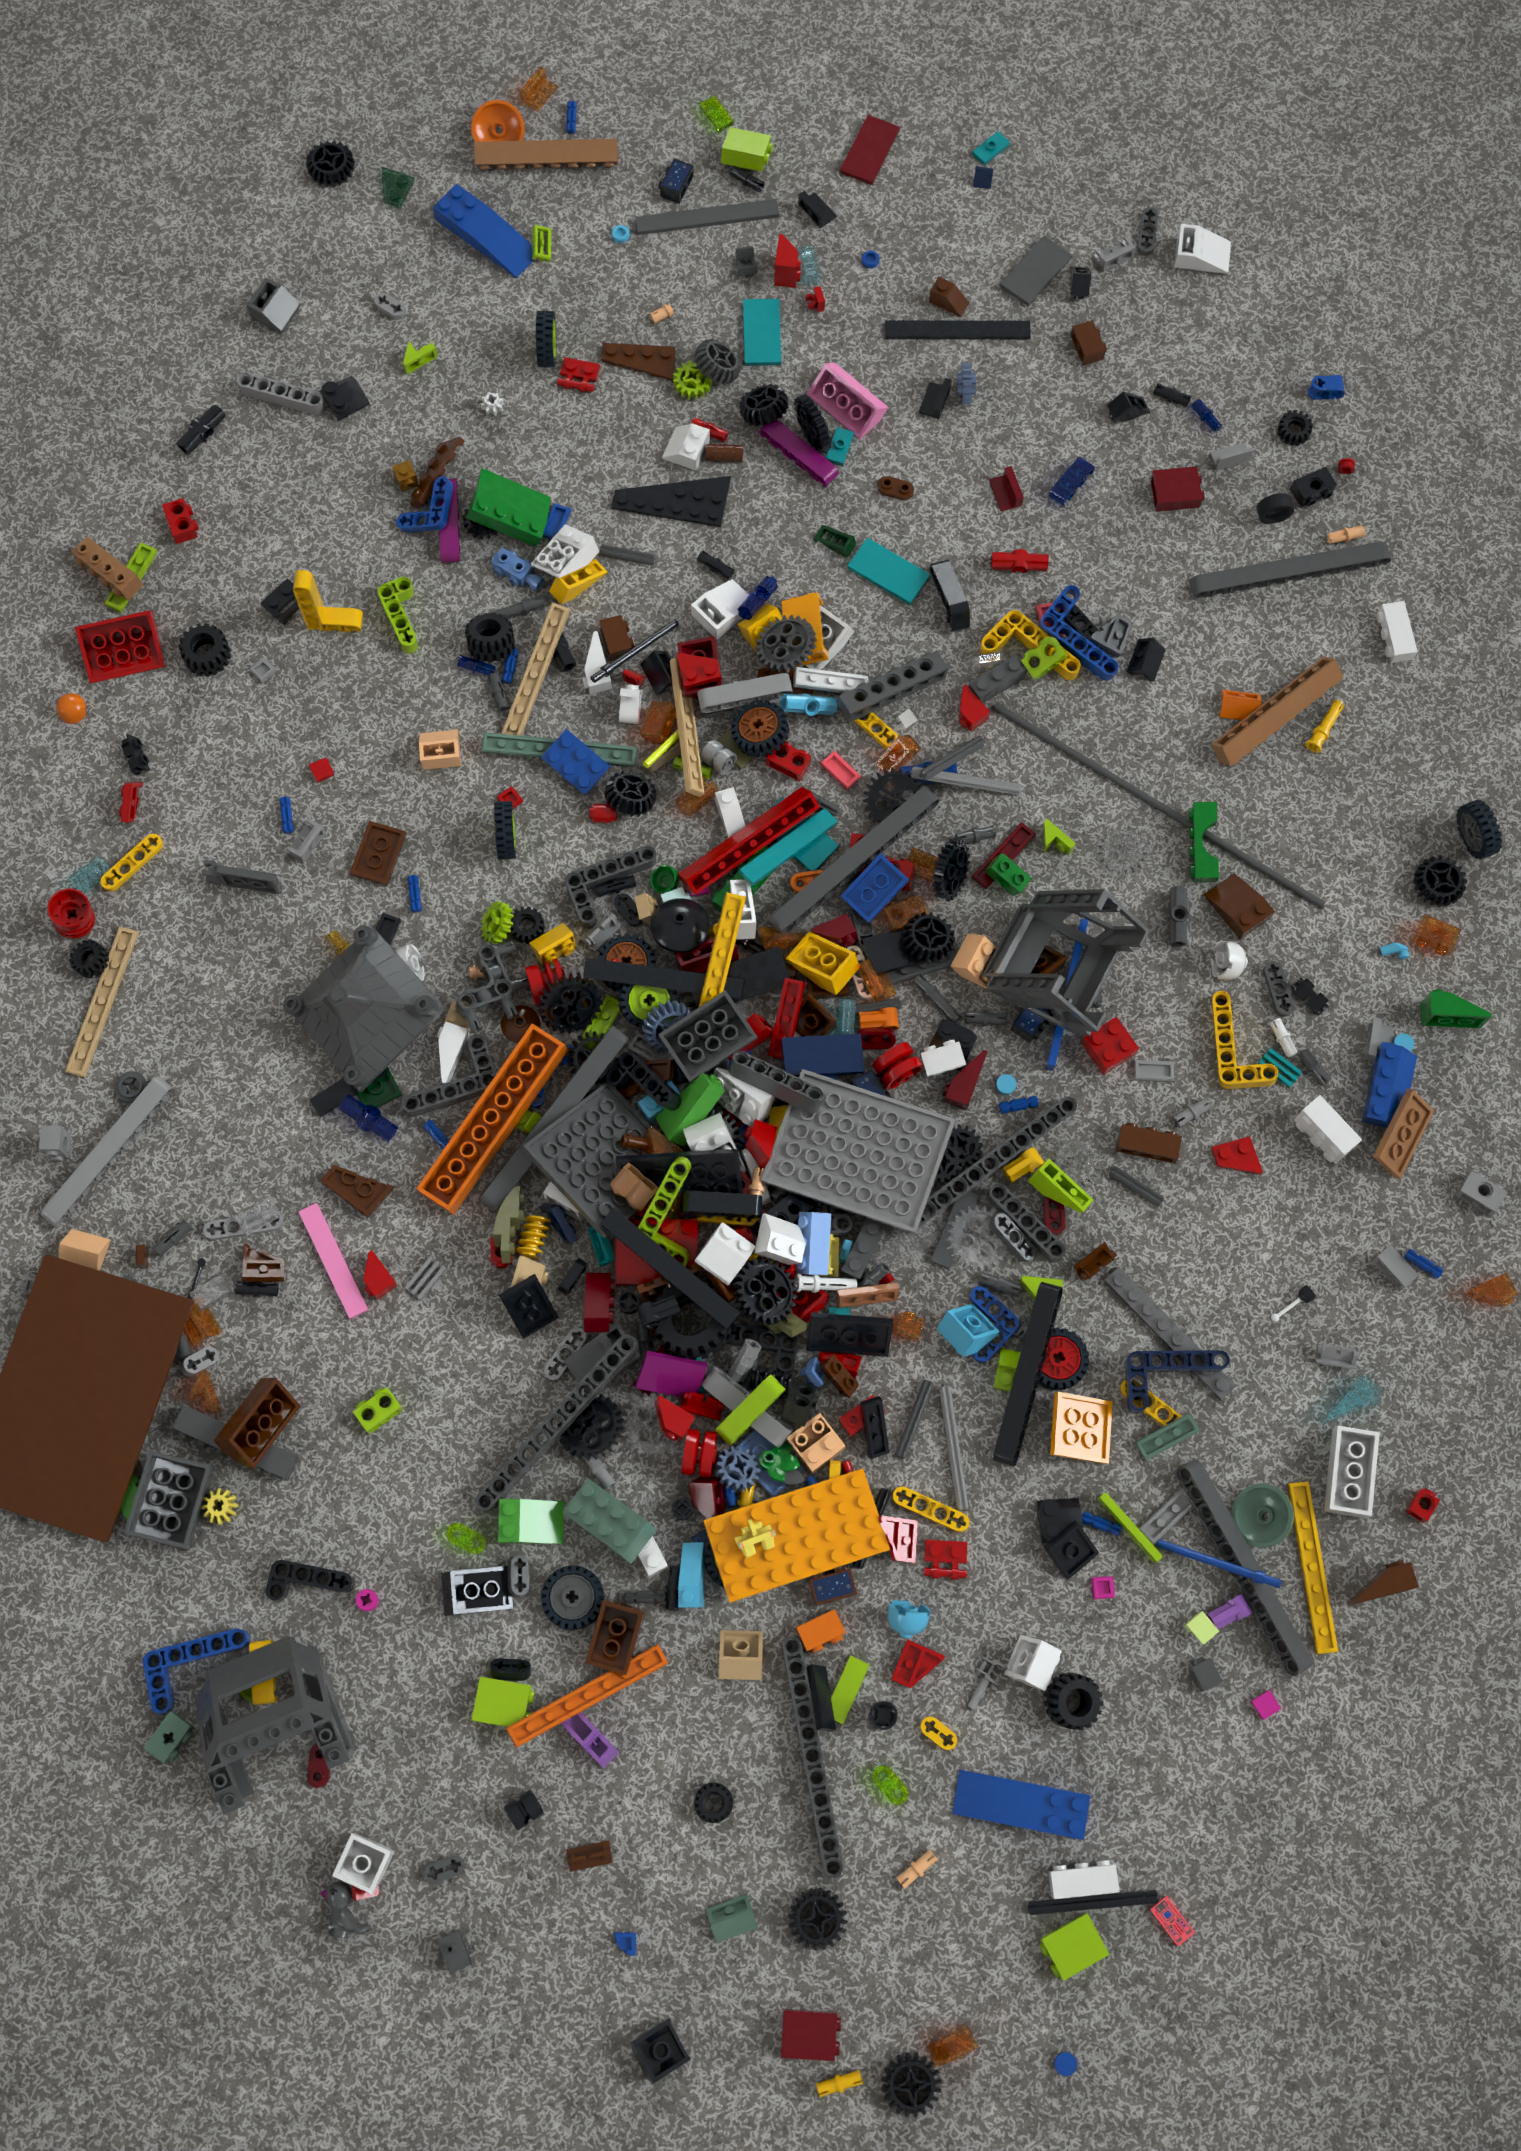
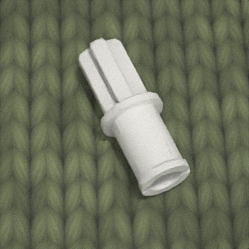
M1281 1018L1274 1020L1275 1023L1272 1021L1269 1025L1277 1037L1276 1042L1280 1043L1287 1057L1294 1056L1297 1050L1290 1038L1291 1034L1287 1032Z

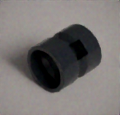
M880 1701L874 1704L869 1711V1721L875 1729L888 1730L897 1722L898 1712L896 1707L890 1702Z
M531 1789L520 1795L519 1801L514 1799L504 1805L508 1817L518 1831L528 1825L530 1819L536 1820L544 1815V1811Z

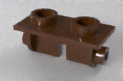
M1104 1242L1074 1265V1268L1081 1280H1090L1092 1276L1100 1271V1266L1105 1267L1111 1261H1114L1117 1255L1112 1249L1109 1250L1106 1242Z
M832 1354L827 1362L825 1360L820 1363V1371L829 1380H834L832 1384L839 1391V1394L850 1398L859 1384L838 1358Z
M609 1841L566 1849L570 1872L613 1863Z

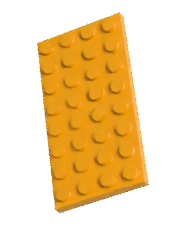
M859 1469L703 1520L729 1603L890 1550L884 1529H882L878 1519L879 1514L864 1469ZM751 1518L754 1524L761 1521L763 1527L770 1525L776 1534L773 1537L775 1547L764 1550L761 1542L753 1544L756 1554L745 1557L741 1549L736 1545L734 1538L743 1535L741 1529L748 1526L747 1520Z

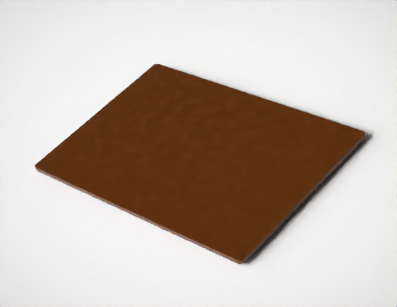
M51 1255L43 1257L0 1373V1508L106 1543L110 1540L193 1307V1300Z

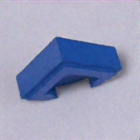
M614 1932L618 1947L626 1954L636 1956V1932Z

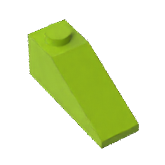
M1049 1158L1027 1180L1042 1195L1080 1213H1083L1094 1200Z

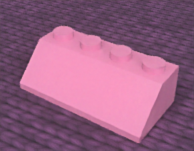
M836 363L824 364L807 393L811 399L849 431L854 432V435L859 439L881 421L889 408Z

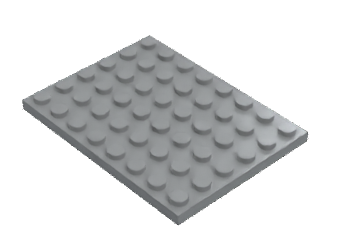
M802 1069L799 1078L819 1087L824 1093L819 1110L815 1113H808L789 1104L775 1140L771 1158L765 1167L761 1181L765 1184L916 1234L956 1119Z

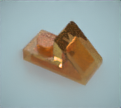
M204 1369L201 1370L188 1398L193 1401L206 1396L203 1398L207 1410L210 1409L213 1413L222 1411V1407L210 1373Z

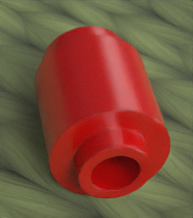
M594 803L593 807H589V819H593V823L616 822V809H610V804Z

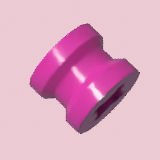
M363 1589L357 1594L356 1605L361 1610L369 1612L378 1606L379 1598L374 1591Z

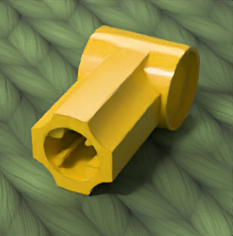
M1035 1147L1026 1150L1019 1156L1020 1158L1003 1167L1002 1170L1011 1183L1028 1173H1033V1170L1044 1163Z

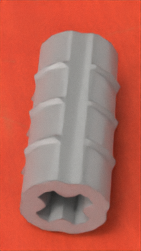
M746 1339L735 1356L734 1362L731 1364L727 1374L738 1383L744 1382L747 1375H749L751 1367L754 1366L755 1360L758 1358L762 1347L757 1341Z

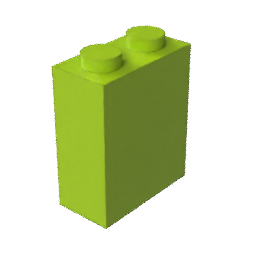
M730 127L722 146L721 164L763 172L764 166L768 165L770 154L773 151L771 135Z
M480 1677L471 1721L509 1727L531 1715L528 1712L529 1703L533 1704L535 1691L532 1690L531 1685Z
M1086 1912L1039 1938L1042 1942L1039 1944V1947L1044 1957L1049 1956L1053 1963L1050 1965L1054 1976L1056 1978L1060 1976L1063 1981L1110 1955Z

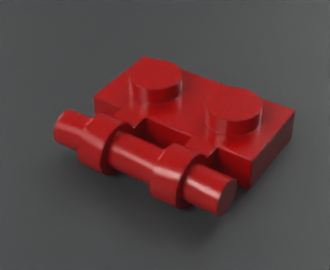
M564 357L560 375L566 378H558L557 385L564 386L565 389H580V392L585 393L586 391L594 392L595 385L588 383L589 381L596 383L600 364ZM573 378H575V379H580V380H582V381H581V382L573 381Z
M925 1539L924 1561L933 1562L932 1568L924 1567V1576H932V1579H939V1577H949L951 1580H958V1578L966 1579L967 1570H959L958 1563L967 1564L968 1542ZM939 1562L952 1563L951 1569L939 1568Z

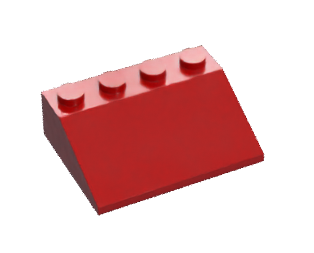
M153 610L74 627L90 683L165 667Z
M628 1219L636 1227H639L642 1219ZM648 1219L651 1225L657 1224L656 1219ZM664 1219L657 1233L688 1250L690 1258L685 1266L686 1268L695 1264V1259L698 1256V1219ZM615 1237L616 1286H638L662 1277ZM660 1244L659 1246L666 1251V1248ZM674 1255L678 1262L684 1261L682 1255Z

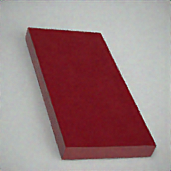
M867 115L840 168V173L873 185L900 131V126Z

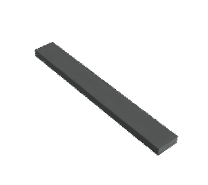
M777 199L636 216L635 221L637 234L645 235L778 218L779 210Z

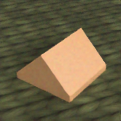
M71 1229L59 1243L58 1258L100 1271L111 1240Z

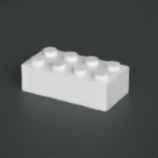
M1336 1426L1332 1429L1324 1512L1364 1519L1372 1516L1380 1432L1344 1426Z

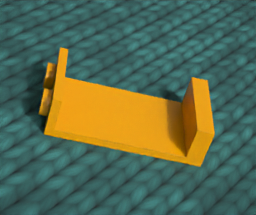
M818 592L782 601V613L787 619H789L790 615H793L795 619L797 616H800L802 620L806 619L811 624L816 633L817 642L814 643L816 649H811L814 655H808L809 662L803 661V666L829 659L828 652L823 645L820 605H823V601Z

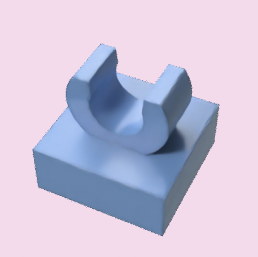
M816 1357L809 1359L807 1367L801 1369L800 1376L806 1375L807 1384L813 1383L814 1386L820 1387L823 1385L826 1375L820 1371V1362Z

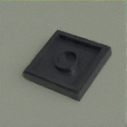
M1075 1520L1043 1547L1067 1580L1099 1554L1080 1524Z

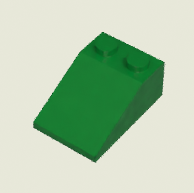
M1441 989L1430 991L1420 1003L1421 1026L1481 1028L1491 1018L1490 1012L1451 992H1444Z

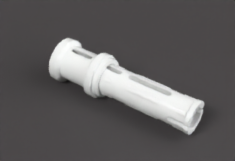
M796 1274L794 1277V1287L797 1288L795 1292L808 1290L812 1293H817L819 1290L837 1291L857 1288V1280L855 1278H820L819 1275L801 1276V1274Z

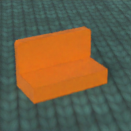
M1222 689V704L1219 715L1221 718L1243 720L1261 706V696L1255 693Z

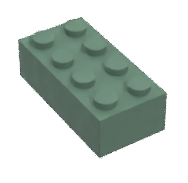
M589 1478L562 1511L571 1521L630 1564H632L657 1530L646 1519Z

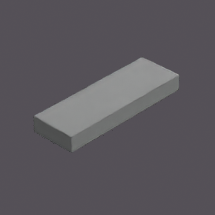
M1182 1487L1139 1528L1153 1545L1194 1507L1184 1488Z

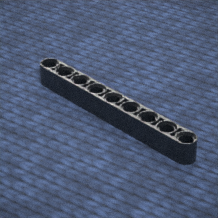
M1041 1282L1038 1287L994 1450L993 1460L1013 1467L1017 1464L1062 1298L1063 1288L1060 1286Z

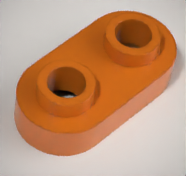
M823 870L794 874L790 880L792 891L795 893L800 892L821 874ZM798 882H802L804 885L802 887H798L796 884Z

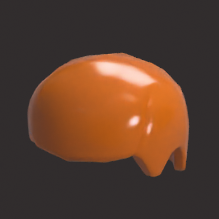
M68 693L58 699L56 709L62 721L74 724L80 722L85 717L86 704L80 695Z

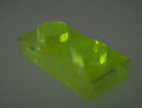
M715 95L700 103L701 110L719 133L734 125L733 118Z

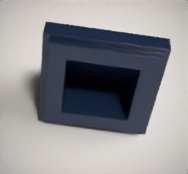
M976 166L973 187L991 189L994 168Z

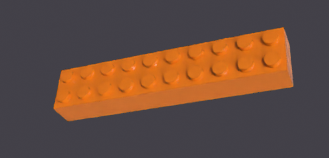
M531 1024L416 1188L420 1194L452 1215L457 1212L567 1054L568 1049L564 1043Z

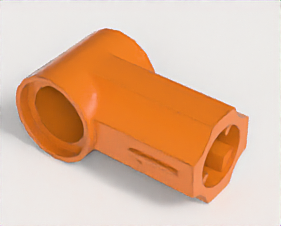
M886 1007L880 1009V1011L859 1012L860 1029L889 1028L893 1029V1031L898 1030L897 1008Z

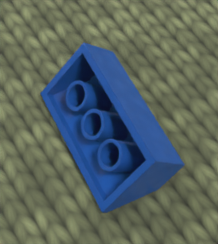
M1384 1041L1378 1046L1361 1122L1388 1128L1406 1090L1411 1088L1417 1060L1415 1054L1403 1046Z

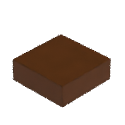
M144 1244L136 1246V1265L141 1269L148 1268V1248Z

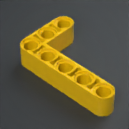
M297 570L295 572L293 592L308 629L361 632L363 618L361 610L355 608L324 607L313 574L306 570Z
M1012 610L983 637L980 654L985 658H992L1013 637L1018 639L1028 649L1033 648L1035 650L1041 640L1046 637L1050 638V636L1020 611ZM1014 620V621H1016V622H1018V623L1014 624V623H1011L1010 621ZM998 633H1003L1005 636H1000ZM989 645V646H992L993 648L988 649V648H986L985 646ZM1053 645L1047 650L1049 656L1055 653ZM1063 648L1068 657L1053 669L1066 680H1074L1079 674L1081 664L1077 658ZM1067 668H1073L1075 671H1070Z
M1217 991L1212 998V1012L1220 1085L1225 1089L1274 1085L1278 1077V1069L1275 1065L1237 1066L1230 995L1225 991ZM1223 999L1226 1001V1004L1218 1005L1216 1001ZM1226 1018L1228 1022L1226 1024H1220L1218 1022V1019ZM1221 1037H1228L1230 1041L1222 1043L1219 1039ZM1226 1055L1231 1057L1232 1060L1230 1062H1223L1221 1057ZM1265 1072H1272L1274 1077L1269 1079L1264 1077L1263 1074ZM1250 1073L1254 1078L1246 1080L1243 1075ZM1231 1075L1234 1079L1228 1082L1223 1079V1076Z

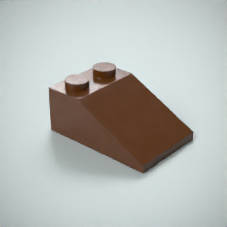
M1235 873L1204 894L1239 940L1270 920L1275 912L1261 894Z
M1403 1560L1386 1564V1569L1379 1571L1347 1601V1605L1350 1606L1418 1588L1411 1562L1404 1564Z
M605 1598L601 1604L585 1664L627 1675L646 1610Z

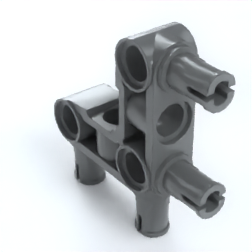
M512 940L497 946L495 944H483L478 950L476 962L480 972H483L487 985L478 989L472 988L461 993L455 1004L456 1011L466 1019L471 1033H475V1030L478 1032L483 1029L476 1013L495 1005H502L508 1020L519 1016V1012L513 1003L514 994L531 986L527 975L515 980L509 979L500 959L501 956L516 952L515 946H512ZM482 953L489 954L490 958H484ZM497 988L505 989L506 993H500ZM461 1001H467L470 1006H463Z

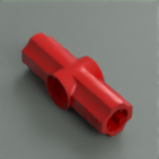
M1017 549L1011 553L992 552L991 569L1011 570L1013 573L1048 570V554L1028 553L1023 549Z

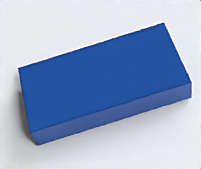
M554 503L548 515L542 537L552 540L567 523L572 511L571 508Z

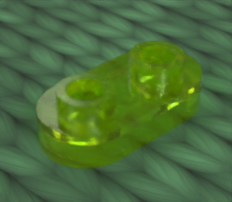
M453 1523L447 1528L446 1536L452 1544L475 1555L485 1550L487 1542L482 1534L461 1523ZM456 1530L461 1531V1536L459 1538L454 1537V1532ZM479 1540V1547L474 1548L472 1542Z
M886 1765L876 1767L872 1773L874 1784L891 1803L895 1805L903 1804L909 1795L905 1784L890 1767ZM881 1772H885L887 1775L885 1781L879 1779ZM895 1789H899L901 1791V1796L899 1798H896L893 1795V1791Z

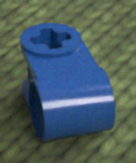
M1315 376L1307 390L1308 396L1314 400L1342 398L1345 395L1342 376Z

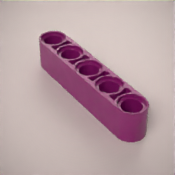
M779 420L766 424L760 429L759 432L762 438L768 439L772 446L776 449L779 448L788 459L794 460L798 467L810 473L809 476L817 482L820 481L823 487H827L839 475L838 469Z
M457 478L449 479L453 484L448 522L445 528L439 530L442 563L461 562L459 557L460 528L458 525L459 509L457 504H459ZM444 499L438 502L439 507L443 505Z

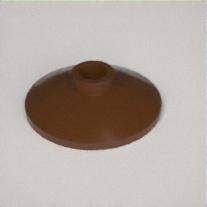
M524 1005L515 1006L519 1016L508 1020L504 1013L501 1019L502 1033L508 1040L519 1043L531 1024L540 1028L538 1014L532 1008ZM520 1019L524 1021L522 1025L516 1024Z

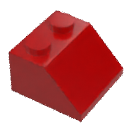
M779 234L774 286L796 288V283L800 282L802 260L798 259V250L783 234Z

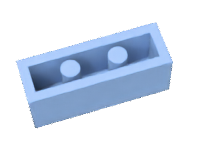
M799 1212L798 1226L801 1229L806 1244L802 1263L796 1264V1273L828 1275L831 1213Z

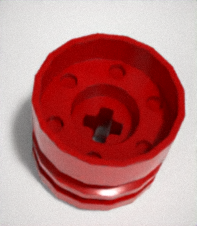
M66 888L55 893L48 902L47 911L49 917L61 936L68 939H78L91 932L95 925V914L88 898L83 892Z
M557 958L552 959L554 965L552 969H550L548 961H545V971L542 972L537 964L524 967L536 1007H538L537 1003L540 1002L539 995H544L542 989H549L548 982L554 984V978L560 981L562 975L566 978L564 969Z

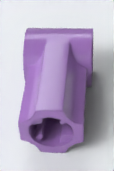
M1240 1594L1206 1615L1215 1627L1220 1629L1235 1620H1241L1253 1612L1243 1594Z

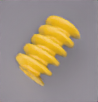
M538 1215L526 1216L525 1221L527 1224L523 1225L525 1231L521 1232V1237L524 1239H520L518 1242L522 1247H517L516 1251L526 1258L540 1260L536 1254L543 1251L538 1246L545 1245L540 1238H547V1235L542 1233V1231L549 1230V1227L544 1224L551 1222V1220Z

